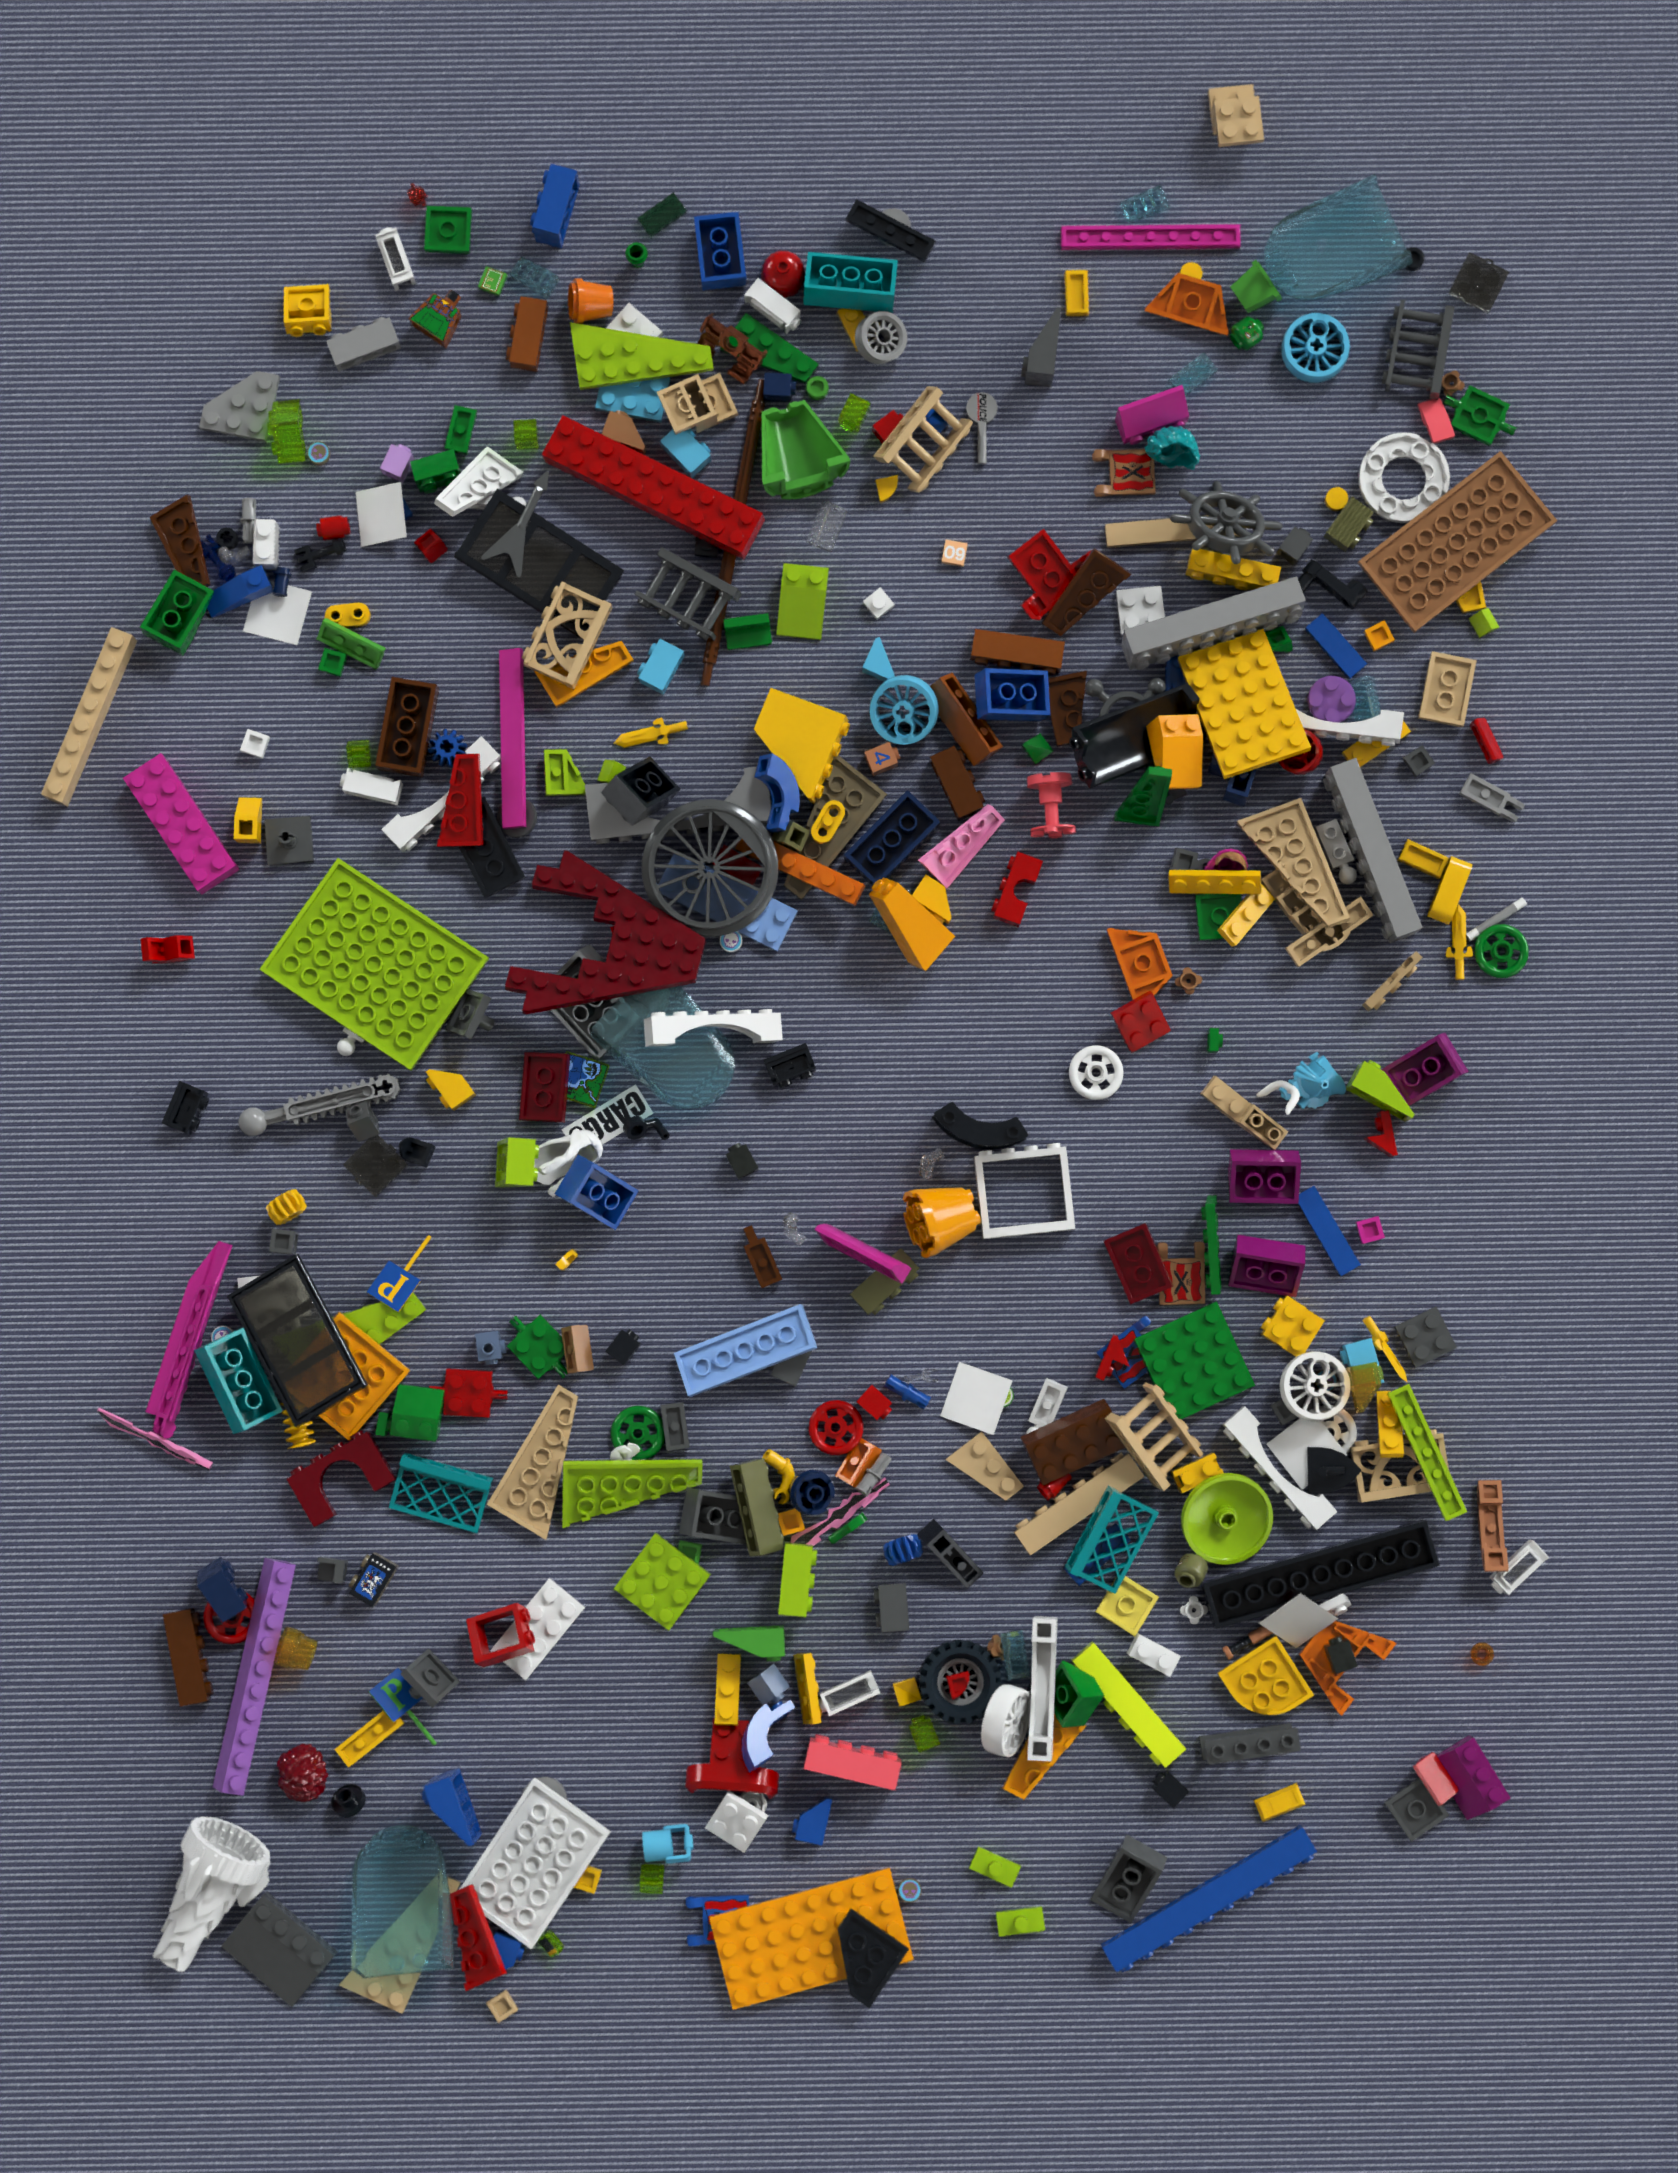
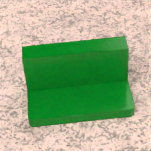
M768 613L723 619L728 650L772 644Z

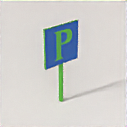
M397 1668L373 1687L369 1693L392 1722H395L404 1713H407L431 1744L435 1746L437 1744L436 1741L410 1710L423 1698L414 1699L410 1695L409 1689L412 1686L403 1678L401 1670Z

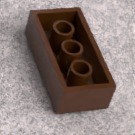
M391 677L375 763L378 770L423 778L439 694L437 684Z
M1105 1399L1099 1400L1020 1437L1042 1485L1125 1448L1105 1420L1112 1412Z

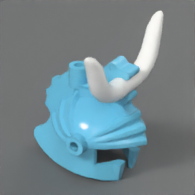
M1315 1052L1309 1056L1311 1062L1308 1065L1301 1061L1300 1065L1296 1067V1071L1293 1073L1294 1079H1289L1288 1082L1283 1080L1272 1082L1258 1092L1256 1096L1263 1097L1279 1089L1281 1097L1289 1100L1285 1109V1113L1289 1115L1296 1104L1302 1109L1306 1106L1314 1109L1323 1106L1328 1102L1331 1095L1345 1094L1346 1086L1342 1077L1336 1073L1326 1057L1323 1055L1318 1058L1319 1053Z

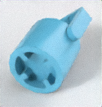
M687 1824L664 1826L663 1830L642 1832L645 1863L665 1861V1863L670 1864L691 1860V1850L694 1849L693 1835L690 1834ZM685 1831L683 1838L686 1855L674 1856L671 1832Z

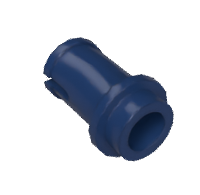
M277 567L276 571H274L273 595L287 597L288 581L292 574L288 568Z

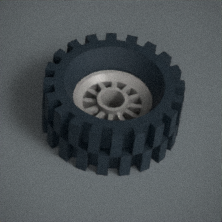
M969 1640L947 1641L942 1643L941 1646L935 1647L931 1654L925 1658L920 1670L919 1686L926 1705L936 1716L941 1717L944 1721H951L954 1724L964 1722L968 1724L973 1723V1720L982 1719L992 1695L1002 1685L1001 1673L995 1659L984 1647ZM956 1664H960V1671H957ZM965 1664L969 1666L966 1671L970 1672L971 1669L975 1671V1673L969 1675V1679L977 1676V1681L969 1680L966 1689L972 1692L971 1695L968 1696L965 1689L963 1692L965 1698H960L959 1696L952 1700L950 1692L947 1693L945 1689L949 1688L948 1684L943 1686V1681H947L944 1674L945 1672L949 1675L963 1672ZM952 1666L955 1673L950 1672L948 1669ZM969 1684L977 1685L975 1690L971 1688Z

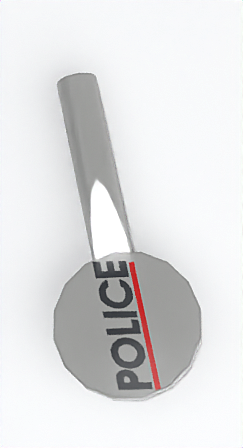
M984 392L971 396L966 406L968 417L977 423L978 465L987 464L986 423L994 419L998 409L994 397Z

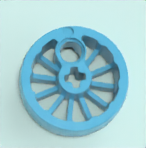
M1310 313L1296 319L1288 327L1281 344L1282 359L1288 371L1296 378L1309 383L1324 382L1336 376L1344 367L1350 352L1349 337L1343 325L1334 317L1323 313ZM1310 325L1306 333L1302 327ZM1317 326L1321 327L1323 335H1315L1312 329ZM1329 329L1332 330L1334 333L1327 337ZM1298 331L1305 341L1294 337L1293 333ZM1335 337L1339 339L1340 344L1327 345ZM1290 342L1297 344L1302 348L1291 349ZM1313 344H1317L1318 351H1314ZM1339 349H1340V350H1341V355H1340V356H1337V355H1335V354H1333V353H1330V352H1328V351H1329V350H1339ZM1304 353L1298 359L1292 357V354ZM1325 357L1336 361L1337 364L1331 366ZM1308 358L1305 368L1301 367L1299 363ZM1312 360L1314 361L1315 371L1308 370ZM1319 360L1321 361V363L1324 365V367H1325L1327 370H1325V371L1320 370V368H1319Z
M899 675L884 681L877 688L870 702V718L875 730L887 741L900 745L913 744L924 739L935 726L939 713L937 697L932 688L920 678L910 675ZM899 685L907 686L905 698L902 695ZM890 687H894L898 699L894 697L887 689ZM911 687L917 689L918 692L912 699H909ZM920 694H923L926 700L914 703V700ZM885 695L894 704L882 702L880 697ZM927 704L930 708V711L920 710L916 708ZM902 706H904V708H905L906 710H909V711L906 713V715L904 714L903 711H899V709H900ZM879 707L893 709L890 712L879 714ZM915 714L927 716L929 719L928 724L924 723ZM893 715V721L886 726L881 719ZM894 723H895V727H894V731H895V732H893L892 730H890V728L894 725ZM900 723H909L911 731L903 732ZM916 723L922 727V730L919 732L915 731Z

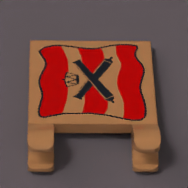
M1145 449L1094 450L1092 454L1094 462L1109 460L1110 485L1100 484L1094 489L1096 497L1156 494L1154 460L1148 456Z
M1201 1241L1194 1242L1195 1258L1168 1259L1167 1243H1158V1251L1173 1283V1287L1159 1292V1305L1205 1304L1204 1243Z

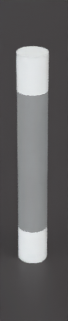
M1521 897L1466 933V938L1471 942L1486 928L1496 925L1527 905L1525 899Z

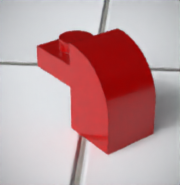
M175 935L166 938L145 937L140 939L143 961L152 962V964H165L195 959L193 936Z

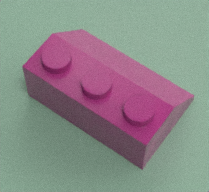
M1180 385L1118 407L1115 422L1123 444L1130 443L1134 445L1140 443L1144 437L1153 436L1155 431L1163 427H1184L1188 421L1189 412L1183 386Z

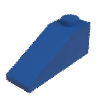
M260 565L241 573L213 590L214 594L207 608L211 618H214L272 593L274 589L263 566Z

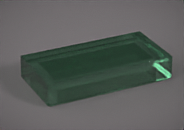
M672 193L639 216L637 220L649 237L652 238L687 213V210L676 195Z

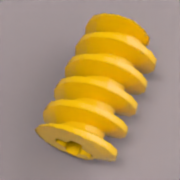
M300 1400L294 1401L300 1413L304 1412V1408L307 1406ZM286 1409L281 1412L282 1415L289 1416ZM290 1416L283 1420V1424L290 1425L289 1428L284 1430V1433L292 1435L285 1439L286 1442L293 1443L287 1449L310 1446L316 1442V1439L308 1437L314 1433V1430L307 1429L309 1425L313 1424V1421L310 1420L296 1428Z

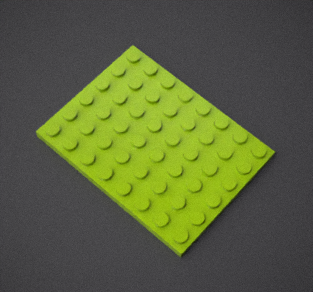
M337 858L259 970L412 1071L488 962L489 957Z

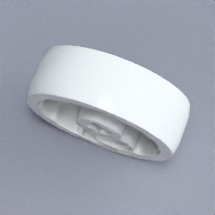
M1311 1351L1296 1356L1286 1365L1280 1378V1394L1285 1406L1295 1416L1307 1421H1322L1337 1415L1346 1405L1350 1395L1351 1386L1347 1370L1338 1359L1324 1352ZM1305 1360H1309L1307 1369L1305 1370V1368L1302 1366V1363ZM1315 1363H1320L1323 1373L1320 1376L1313 1372V1365ZM1296 1366L1298 1367L1302 1375L1305 1377V1379L1293 1374V1370ZM1330 1366L1334 1369L1331 1373H1329ZM1334 1374L1338 1375L1340 1383L1327 1384V1379ZM1290 1378L1302 1383L1303 1386L1291 1387L1289 1385ZM1316 1381V1385L1320 1386V1389L1314 1392L1311 1383ZM1339 1386L1341 1388L1339 1396L1327 1390L1328 1387ZM1302 1389L1303 1393L1293 1399L1290 1390ZM1323 1394L1336 1399V1404L1331 1407ZM1307 1395L1303 1407L1300 1408L1296 1401ZM1318 1397L1326 1407L1327 1412H1319ZM1311 1398H1313L1314 1414L1307 1411Z
M1001 1685L994 1692L986 1708L982 1723L981 1740L986 1751L1002 1757H1011L1018 1751L1024 1741L1030 1723L1031 1696L1028 1691L1012 1685Z

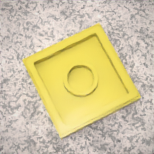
M1125 1576L1116 1594L1107 1591L1095 1612L1131 1635L1136 1636L1159 1597Z

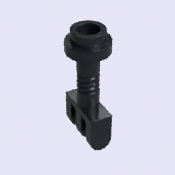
M334 538L332 539L333 544L315 551H311L309 545L294 550L296 556L305 553V556L297 558L298 564L308 563L300 567L301 572L317 568L315 560L333 553H336L338 556L343 555V552L347 551L343 539Z

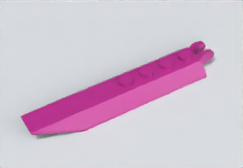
M218 1241L188 1281L146 1409L147 1413L156 1415L152 1429L153 1432L165 1439L171 1438L176 1429L174 1422L180 1412L183 1395L187 1390V1383L195 1366L196 1354L194 1350L202 1345V1337L233 1246L231 1244Z

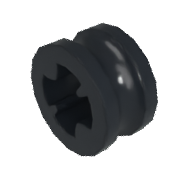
M226 527L218 531L216 540L223 549L231 550L237 546L238 536L233 529ZM230 533L233 540L225 544L222 537H226V534Z

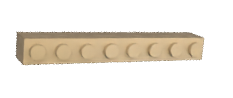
M111 627L41 795L46 799L68 807L136 646L137 640L133 635Z

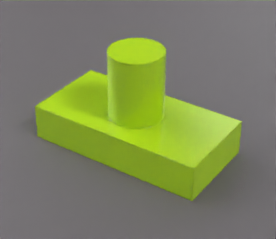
M980 1846L977 1847L969 1869L1011 1888L1021 1868V1865Z
M1042 1906L996 1912L999 1937L1045 1931Z

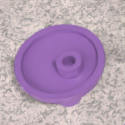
M1323 677L1317 680L1309 690L1307 698L1308 708L1316 719L1340 723L1347 719L1355 708L1356 695L1354 689L1348 681L1341 677Z

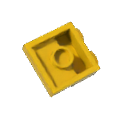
M329 284L284 287V326L286 334L300 337L303 333H314L321 336L331 331Z
M1285 1296L1283 1299L1279 1297L1273 1306V1309L1276 1310L1271 1318L1267 1317L1261 1326V1329H1263L1261 1335L1296 1357L1306 1352L1325 1320L1289 1296Z

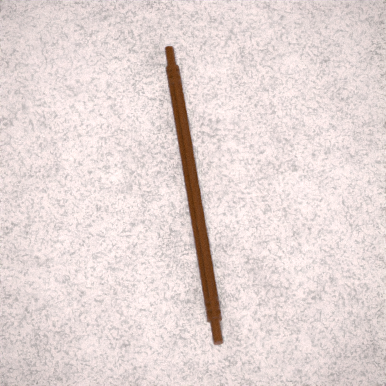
M764 379L758 380L755 400H752L734 499L745 505L747 503L762 424V412L765 408V402H763ZM724 551L719 579L731 585L736 556ZM716 591L713 606L719 598L718 591ZM728 601L710 630L716 635L715 641L710 638L706 641L703 657L702 686H710L713 665H716L724 624L723 619H725Z

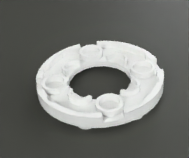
M1396 433L1380 439L1369 449L1362 460L1358 480L1362 497L1371 510L1386 520L1396 523H1408L1447 493L1450 483V472L1443 453L1433 442L1430 443L1426 439L1421 438L1420 435L1413 433ZM1407 457L1413 459L1421 465L1425 472L1426 483L1424 489L1418 496L1412 499H1397L1390 495L1382 484L1384 467L1396 458Z

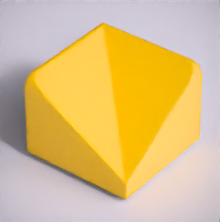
M915 1677L893 1683L899 1707L921 1700Z

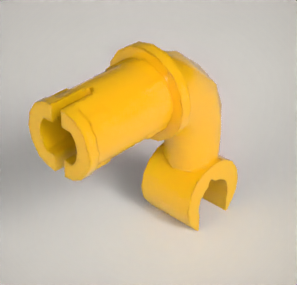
M768 1449L762 1459L764 1458L765 1462L775 1468L777 1473L782 1476L780 1487L773 1489V1499L776 1500L780 1493L781 1499L778 1503L784 1504L789 1500L788 1491L795 1477L794 1469L789 1458H783L771 1449Z

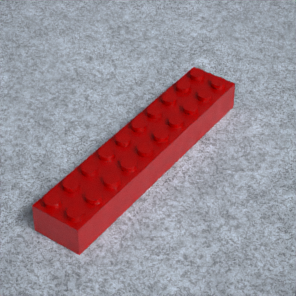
M562 415L542 453L546 463L743 560L765 521L762 512Z

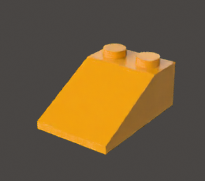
M1158 715L1146 726L1155 767L1160 766L1172 769L1169 789L1201 788L1203 733L1199 715Z

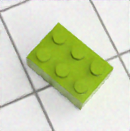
M785 1542L779 1615L806 1617L807 1612L812 1611L813 1597H808L809 1588L814 1589L815 1574L811 1573V1565H816L817 1550H813V1545Z

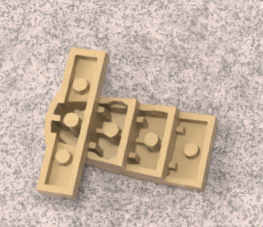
M1277 869L1261 879L1262 884L1275 898L1277 905L1303 935L1285 947V950L1297 967H1300L1318 953L1336 949L1347 939L1350 931L1374 916L1360 896L1345 906L1350 921L1327 928Z

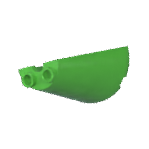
M805 400L791 402L784 410L772 407L762 412V483L769 495L773 497L780 495L781 499L809 497L833 486L834 479L838 476L842 478L846 474L850 466L849 456Z

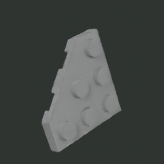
M256 371L205 404L199 424L200 430L267 442L280 376Z

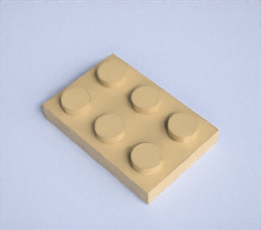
M1432 651L1418 719L1463 727L1477 660Z

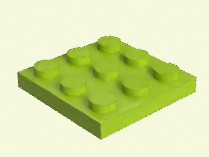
M655 1533L614 1587V1590L669 1631L711 1574L658 1533Z

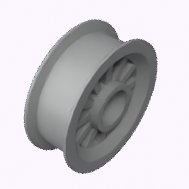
M879 311L864 318L858 324L855 332V344L864 359L874 364H885L903 353L907 344V331L903 322L896 315L886 311ZM878 333L883 336L884 342L879 340Z

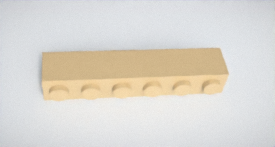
M1120 1452L1110 1459L1112 1464L1106 1468L1102 1465L1091 1472L1092 1478L1087 1481L1084 1478L1072 1486L1074 1488L1073 1491L1068 1494L1064 1491L1055 1497L1053 1505L1050 1507L1042 1506L1034 1512L1036 1516L1030 1521L1025 1518L1015 1525L1017 1530L1014 1533L1030 1556L1093 1513L1108 1485L1122 1493L1145 1477L1129 1453L1123 1455Z

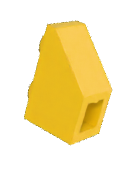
M239 797L234 816V840L237 843L261 844L262 798Z
M925 874L912 896L942 924L944 922L949 924L952 917L945 886Z
M431 1069L426 1071L429 1076L426 1081L433 1090L436 1088L442 1095L439 1099L446 1109L451 1107L455 1111L476 1096L462 1075Z

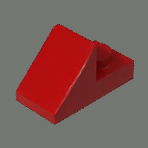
M1389 1110L1380 1111L1377 1113V1117L1374 1118L1376 1130L1380 1131L1381 1135L1366 1137L1364 1140L1387 1156L1395 1157L1398 1155L1390 1112Z
M1115 1334L1112 1335L1095 1374L1096 1378L1103 1381L1105 1377L1110 1378L1115 1365L1111 1364L1113 1360L1129 1366L1119 1338Z

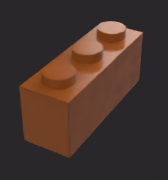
M520 296L519 303H515L514 317H517L516 324L512 325L510 330V338H513L512 347L508 346L506 360H509L511 368L538 372L549 309L547 300Z

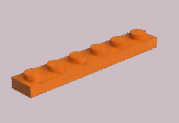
M743 839L738 842L735 848L741 853L752 850ZM774 842L778 856L779 871L856 906L865 888L863 883ZM751 853L748 855L760 861V859L756 856L755 853Z

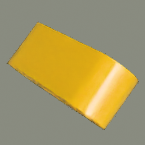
M1450 856L1428 910L1427 917L1447 925L1450 924L1472 869V864Z

